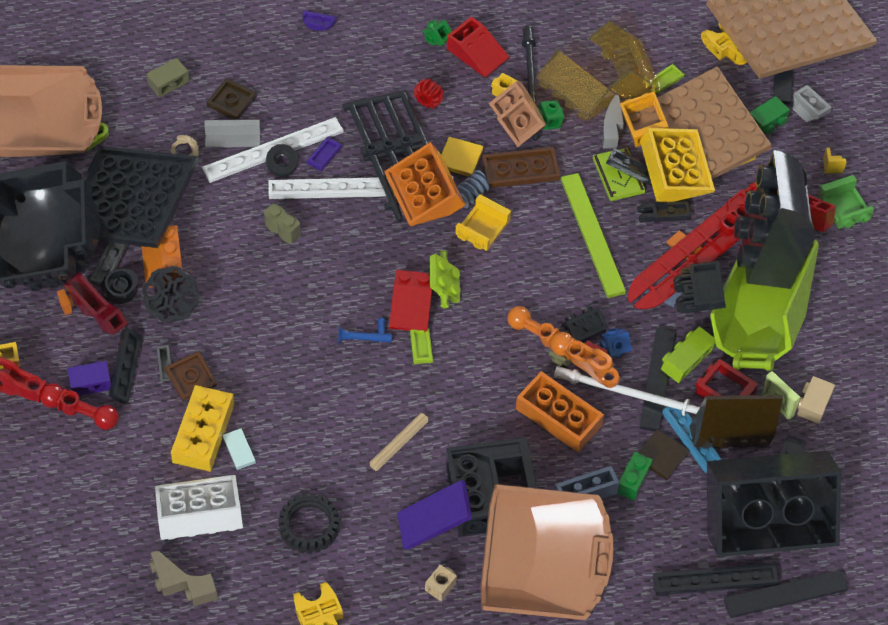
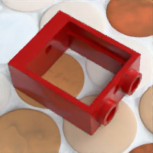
M721 359L715 364L712 363L706 371L707 374L704 377L701 376L695 384L697 387L695 394L703 399L706 396H722L707 386L718 372L744 388L739 396L754 395L758 387L757 382Z

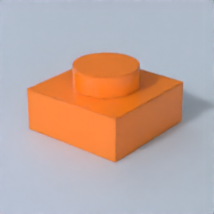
M64 289L57 291L58 300L64 314H71V306H74L71 295L67 296Z

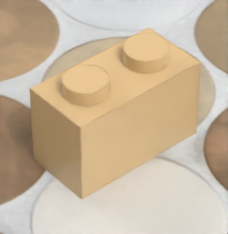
M813 376L811 382H806L802 393H805V396L799 399L797 415L819 424L835 384Z

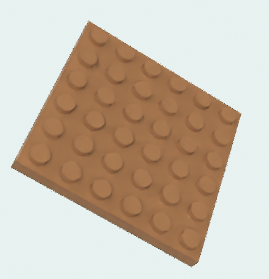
M718 67L657 98L669 129H698L712 179L772 148L771 143ZM653 106L629 114L635 131L660 122Z

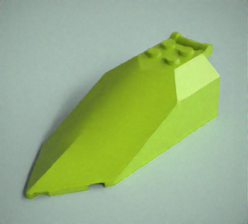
M816 240L813 241L791 289L747 284L745 268L738 267L736 260L723 287L726 308L713 309L710 314L716 347L734 358L733 368L736 370L756 368L773 371L774 362L792 349L806 317L819 248Z

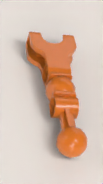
M516 306L508 312L507 321L513 329H527L539 336L545 347L550 348L557 355L565 356L567 360L571 359L573 364L586 371L594 380L605 387L613 388L619 383L620 376L618 371L613 368V360L607 353L576 341L569 333L560 332L558 328L554 329L553 325L549 323L539 324L531 319V314L525 307ZM609 373L614 376V379L606 380L605 375Z

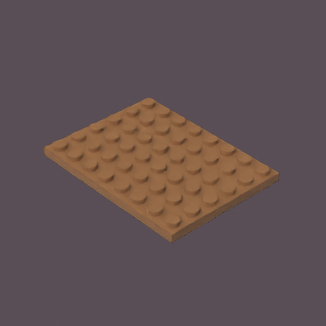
M708 0L706 4L759 79L862 50L877 43V39L847 0Z

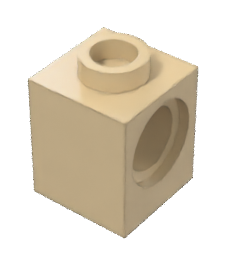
M439 565L425 582V591L442 602L456 585L457 575L452 569ZM439 580H444V581H446L447 583H445V584H439L438 581H439Z

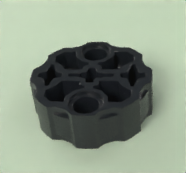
M180 267L159 268L151 273V276L143 285L144 306L151 315L158 318L161 322L183 321L190 317L195 307L198 306L197 282L192 275L183 271ZM174 271H177V274L182 278L179 277L172 281V277L167 274H173ZM164 276L169 281L167 289H165L166 282L163 280ZM185 281V283L180 285L179 291H177L178 284ZM172 285H174L173 292L176 294V297H172L168 305L169 298L166 293H169ZM155 286L157 288L156 295H147V288ZM189 293L195 295V301L191 304L186 303L184 300L185 296ZM164 298V306L157 309L156 307L162 304V300ZM174 301H177L176 308L179 310L178 313L173 308ZM166 309H169L175 316H168V319H165V316L159 312H165Z

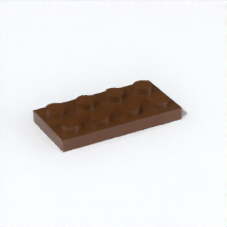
M554 147L482 155L484 173L489 188L560 180Z

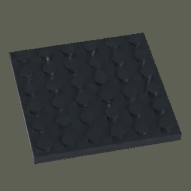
M99 146L83 178L92 186V199L99 211L101 223L99 241L158 248L199 163L198 157Z

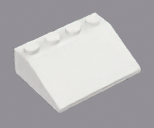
M236 475L155 486L161 540H172L185 536L193 537L199 534H213L220 531H234L243 528Z

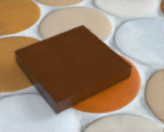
M200 351L164 367L182 402L191 398L195 385L205 388H212L217 385V381Z

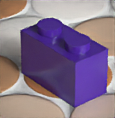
M97 361L92 364L76 365L67 368L71 391H75L78 396L110 390L111 381L107 361Z

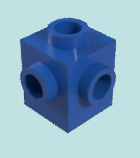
M613 328L607 330V333L601 334L602 341H600V347L608 350L610 357H621L623 353L632 351L629 332L626 330Z

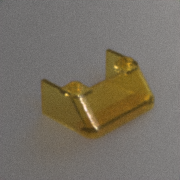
M611 20L589 37L592 42L601 47L602 56L606 60L609 59L613 62L619 79L610 85L609 88L622 99L637 98L645 93H656L661 89L646 51L638 38Z

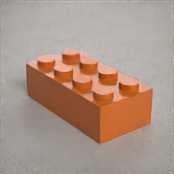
M542 371L517 396L516 410L577 453L582 450L603 424L604 414Z

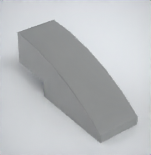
M619 95L614 96L605 115L602 135L603 149L617 148L618 133H622L623 130Z

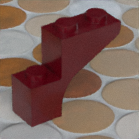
M77 273L64 284L81 312L86 316L94 317L105 333L115 335L128 324L120 309L109 304L81 273Z

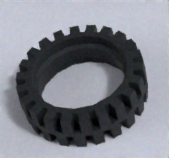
M303 493L301 498L299 495L294 496V500H288L287 505L284 504L279 514L281 538L287 546H291V549L294 551L297 549L299 553L306 551L307 554H312V551L318 553L320 549H327L328 545L331 546L339 532V516L335 505L331 504L328 498L324 500L320 494L318 497H316L315 493H311L310 496H307V493ZM313 507L318 508L328 517V530L322 536L315 539L298 538L289 528L290 518L296 511L302 508Z

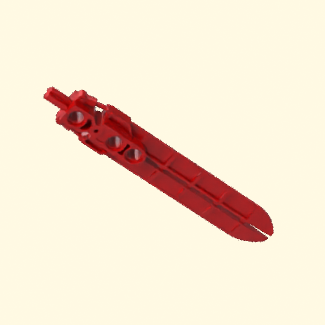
M756 181L745 190H740L725 205L633 280L628 292V301L630 303L648 289L650 290L633 307L636 309H650L661 305L676 293L673 279L678 275H682L681 269L690 268V264L713 262L740 240L734 237L735 220L737 216H745L746 193L749 190L756 191ZM717 233L719 234V235H717L713 240L710 239V238H712L715 234H717ZM704 243H708L696 254L692 255V253L695 252L698 248H700ZM688 258V260L685 263H683L679 268L673 271V269L676 266H678L681 262ZM669 274V276L666 277L662 282H660L657 286L653 287V285H655L665 275Z

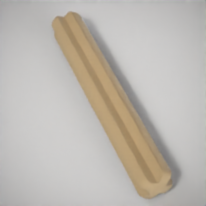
M420 413L370 461V467L378 471L428 423V417Z

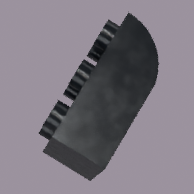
M773 150L768 164L759 165L757 169L756 191L749 190L747 192L745 216H737L735 220L734 237L742 239V244L737 253L738 267L745 268L747 284L791 289L814 241L815 233L811 220L807 175L803 165L793 156Z

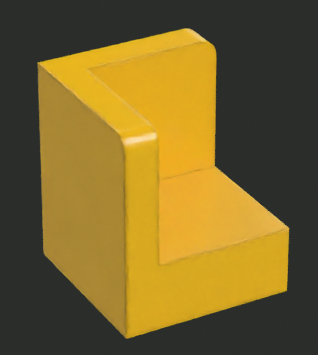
M826 148L823 156L825 174L843 173L846 166V159H842V156H831L830 148Z

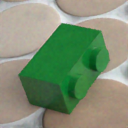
M775 96L749 113L762 132L770 134L778 125L783 126L787 123L790 109Z
M634 452L619 481L617 494L635 502L651 471L653 459Z

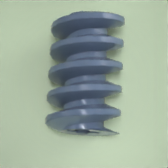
M476 170L474 174H471L469 178L457 186L466 204L464 208L467 209L469 204H473L474 199L476 200L479 194L484 195V191L487 192L489 190L487 178L480 170Z

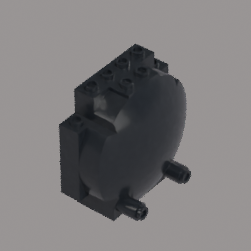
M66 161L0 173V284L4 288H15L16 285H24L31 291H41L42 288L47 287L58 288L59 285H64L67 280L79 273L84 268L85 261L90 259L95 252L99 241L101 223L99 211L92 199V186L82 179V175Z

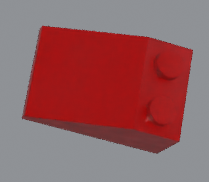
M396 270L389 329L420 330L426 333L433 289L430 288V273Z

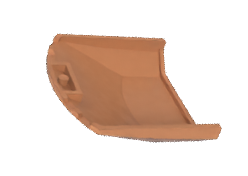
M0 65V157L85 153L95 140L102 119L100 92L97 90L94 79L87 74V70L83 66Z
M495 484L489 503L480 584L481 609L485 611L586 620L601 599V595L610 577L613 562V534L611 533L609 515L600 496Z

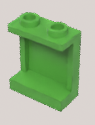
M854 175L821 185L818 193L821 200L836 206L834 222L838 229L843 227L850 228L860 221L865 223L871 219L874 211L872 206H866L856 190L855 184L857 180Z

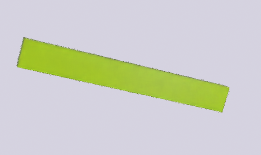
M579 173L561 177L563 188L607 298L625 294L626 290Z

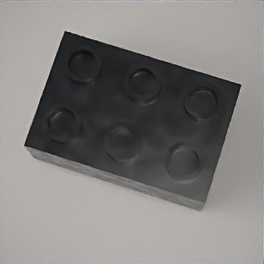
M828 450L707 461V535L718 557L840 546L841 470Z

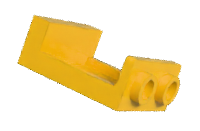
M479 194L476 198L475 207L462 224L457 223L456 235L463 241L467 240L473 243L477 249L488 251L510 222L511 210Z

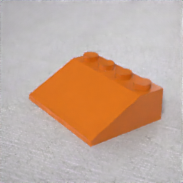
M431 142L384 171L410 226L449 216L466 206L440 152Z

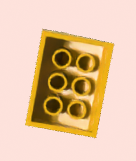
M648 128L640 143L656 202H675L715 191L698 129Z

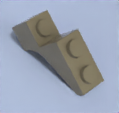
M151 552L152 561H149L152 573L156 572L158 578L154 579L158 591L162 590L163 596L184 590L187 601L192 600L194 607L218 599L211 573L203 576L188 575L161 552Z

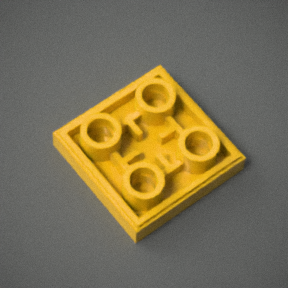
M448 137L441 156L450 172L469 177L475 172L483 152V146Z

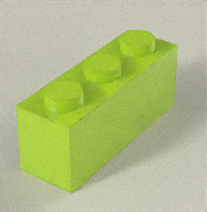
M700 326L695 331L691 330L686 335L684 342L679 341L674 347V351L672 353L668 352L664 356L661 370L679 384L712 352L716 345L715 338Z

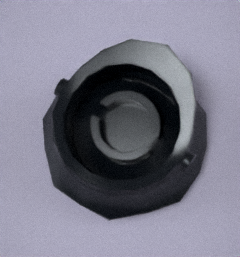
M113 269V271L107 273L100 284L104 298L118 305L132 300L137 293L138 276L129 269Z

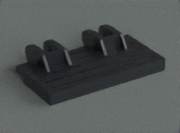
M719 261L690 264V268L681 269L682 275L674 277L675 291L685 294L676 299V308L679 313L726 308Z

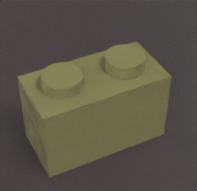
M177 58L146 74L148 85L159 98L190 82L188 70Z

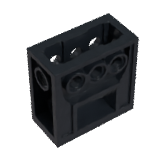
M526 438L446 448L445 467L449 486L460 480L464 482L472 480L471 483L466 484L469 499L475 497L474 500L469 501L472 519L457 526L458 537L486 534L489 503L494 485L500 484L499 477L520 474L522 487L537 488Z

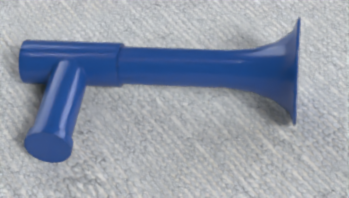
M385 318L377 320L378 333L349 332L343 330L339 325L337 344L346 339L391 342L392 334H385Z

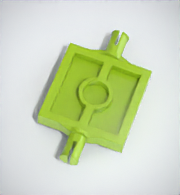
M441 250L439 252L440 256L436 253L430 256V288L438 293L441 298V307L445 309L449 307L448 300L452 303L460 302V272L458 268L448 262V252Z

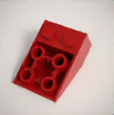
M472 16L447 35V50L484 78L509 59L508 54L487 28Z

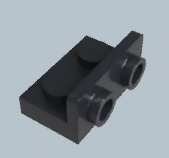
M592 306L582 310V315L576 317V314L566 317V322L561 324L562 327H566L568 333L576 341H581L609 328L600 308L593 309Z

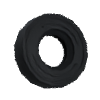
M277 144L271 147L265 159L268 170L273 175L279 177L292 174L297 169L299 162L295 149L286 144ZM279 154L286 155L289 163L283 167L278 166L275 162V157Z

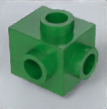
M435 19L426 24L427 27L422 30L425 40L431 45L438 46L447 42V35L452 32L446 20L436 21Z
M558 100L541 102L539 111L546 124L543 129L561 128L564 110L560 107Z

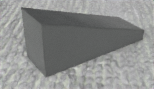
M169 345L157 346L160 381H170L164 370V367L171 364Z

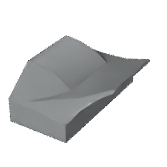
M808 85L794 93L792 109L806 122L819 119L831 112L832 107Z

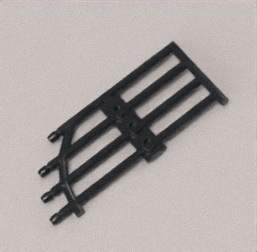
M398 91L342 104L343 111L350 110L365 145L360 147L365 162H372L388 199V202L384 203L385 210L392 209L396 220L402 222L403 216L399 209L400 204L393 195L379 158L389 157L393 166L399 162L396 154L406 153L409 156L414 153L413 150L420 149L429 143L406 91ZM402 99L417 134L406 135L391 100ZM384 102L399 138H388L374 104ZM367 106L382 142L371 143L357 108Z

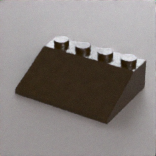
M706 396L689 426L694 447H701L703 449L710 447H767L775 437L783 396Z

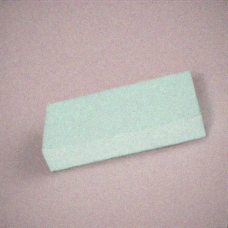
M242 429L223 435L224 442L237 470L256 463Z

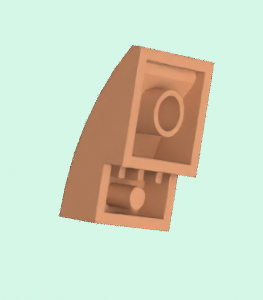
M515 81L489 103L498 116L497 120L517 147H520L546 125L539 109L521 81Z

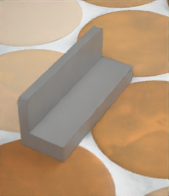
M205 120V147L207 148L257 147L260 145V120Z

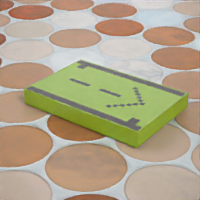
M628 148L619 149V151L631 156ZM612 151L593 155L592 159L610 201L645 193V188L641 181L606 164Z

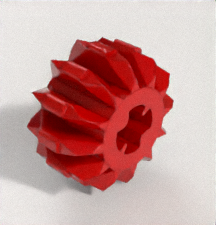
M423 78L413 90V96L417 98L416 102H420L427 109L430 107L435 109L444 98V90L441 89V85H437L436 81L432 82L430 78L427 80Z

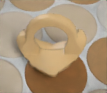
M178 135L177 141L171 147V153L176 154L175 148L178 144L189 143L192 153L189 155L198 157L199 146L196 140L188 135Z

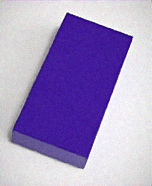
M327 137L308 158L307 164L322 172L341 150L342 144Z

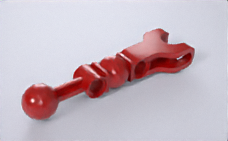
M0 357V365L3 366V370L0 371V381L2 382L0 384V392L10 396L18 395L38 403L42 402L48 408L57 407L58 411L62 410L66 415L81 413L93 418L95 424L103 430L112 429L117 425L119 414L114 407L103 405L97 408L82 402L75 391H67L66 388L63 390L58 384H47L46 380L42 381L38 376L22 370L14 362Z

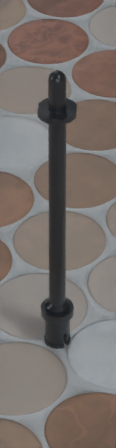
M525 26L522 29V46L526 48L528 91L537 106L533 47L536 45V40L534 39L533 27ZM539 132L532 136L533 141L539 139Z

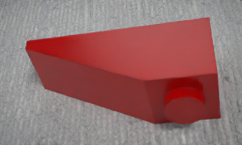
M808 195L813 227L817 231L824 232L834 223L836 206Z

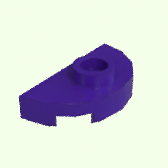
M303 10L304 24L315 31L330 29L337 21V17Z

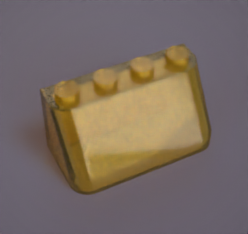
M557 49L536 76L540 80L538 84L546 91L550 88L553 91L551 95L559 101L561 98L565 100L564 105L571 111L575 108L578 111L577 116L584 121L587 119L591 121L609 107L610 102L615 96L613 92L559 49Z

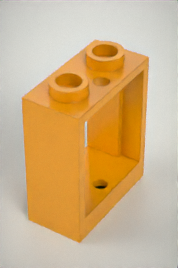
M655 92L645 93L640 97L628 99L620 103L623 117L635 147L641 146L640 140L648 128L669 129ZM653 106L660 122L635 131L629 114Z

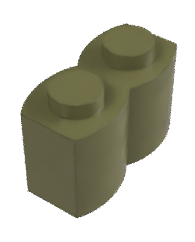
M272 204L264 211L265 226L270 231L278 233L283 241L292 244L301 236L300 222L294 216L286 214L281 206Z

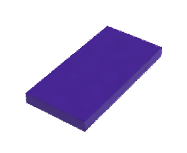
M460 480L397 512L403 549H411L472 519L466 482Z

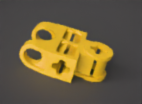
M720 23L719 28L722 33H715L710 30H705L701 33L703 43L719 60L727 56L737 65L747 63Z
M327 582L320 584L321 596L315 601L305 599L299 592L293 594L297 617L301 625H338L336 621L343 618L341 605Z

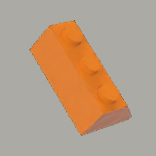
M177 225L168 226L158 248L142 246L145 283L151 276V273L159 268L176 266L182 269ZM174 271L173 274H167L172 277V281L179 277L182 278L177 274V271ZM164 276L163 280L166 282V285H168L169 281Z

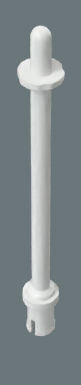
M557 366L554 373V378L570 381L574 385L581 382L682 410L683 416H686L687 412L696 414L700 408L690 405V399H686L683 403L618 384L613 388H607L592 377L581 375L578 369L570 370Z

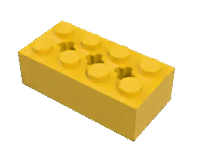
M195 385L171 450L172 463L211 472L234 407L232 393Z

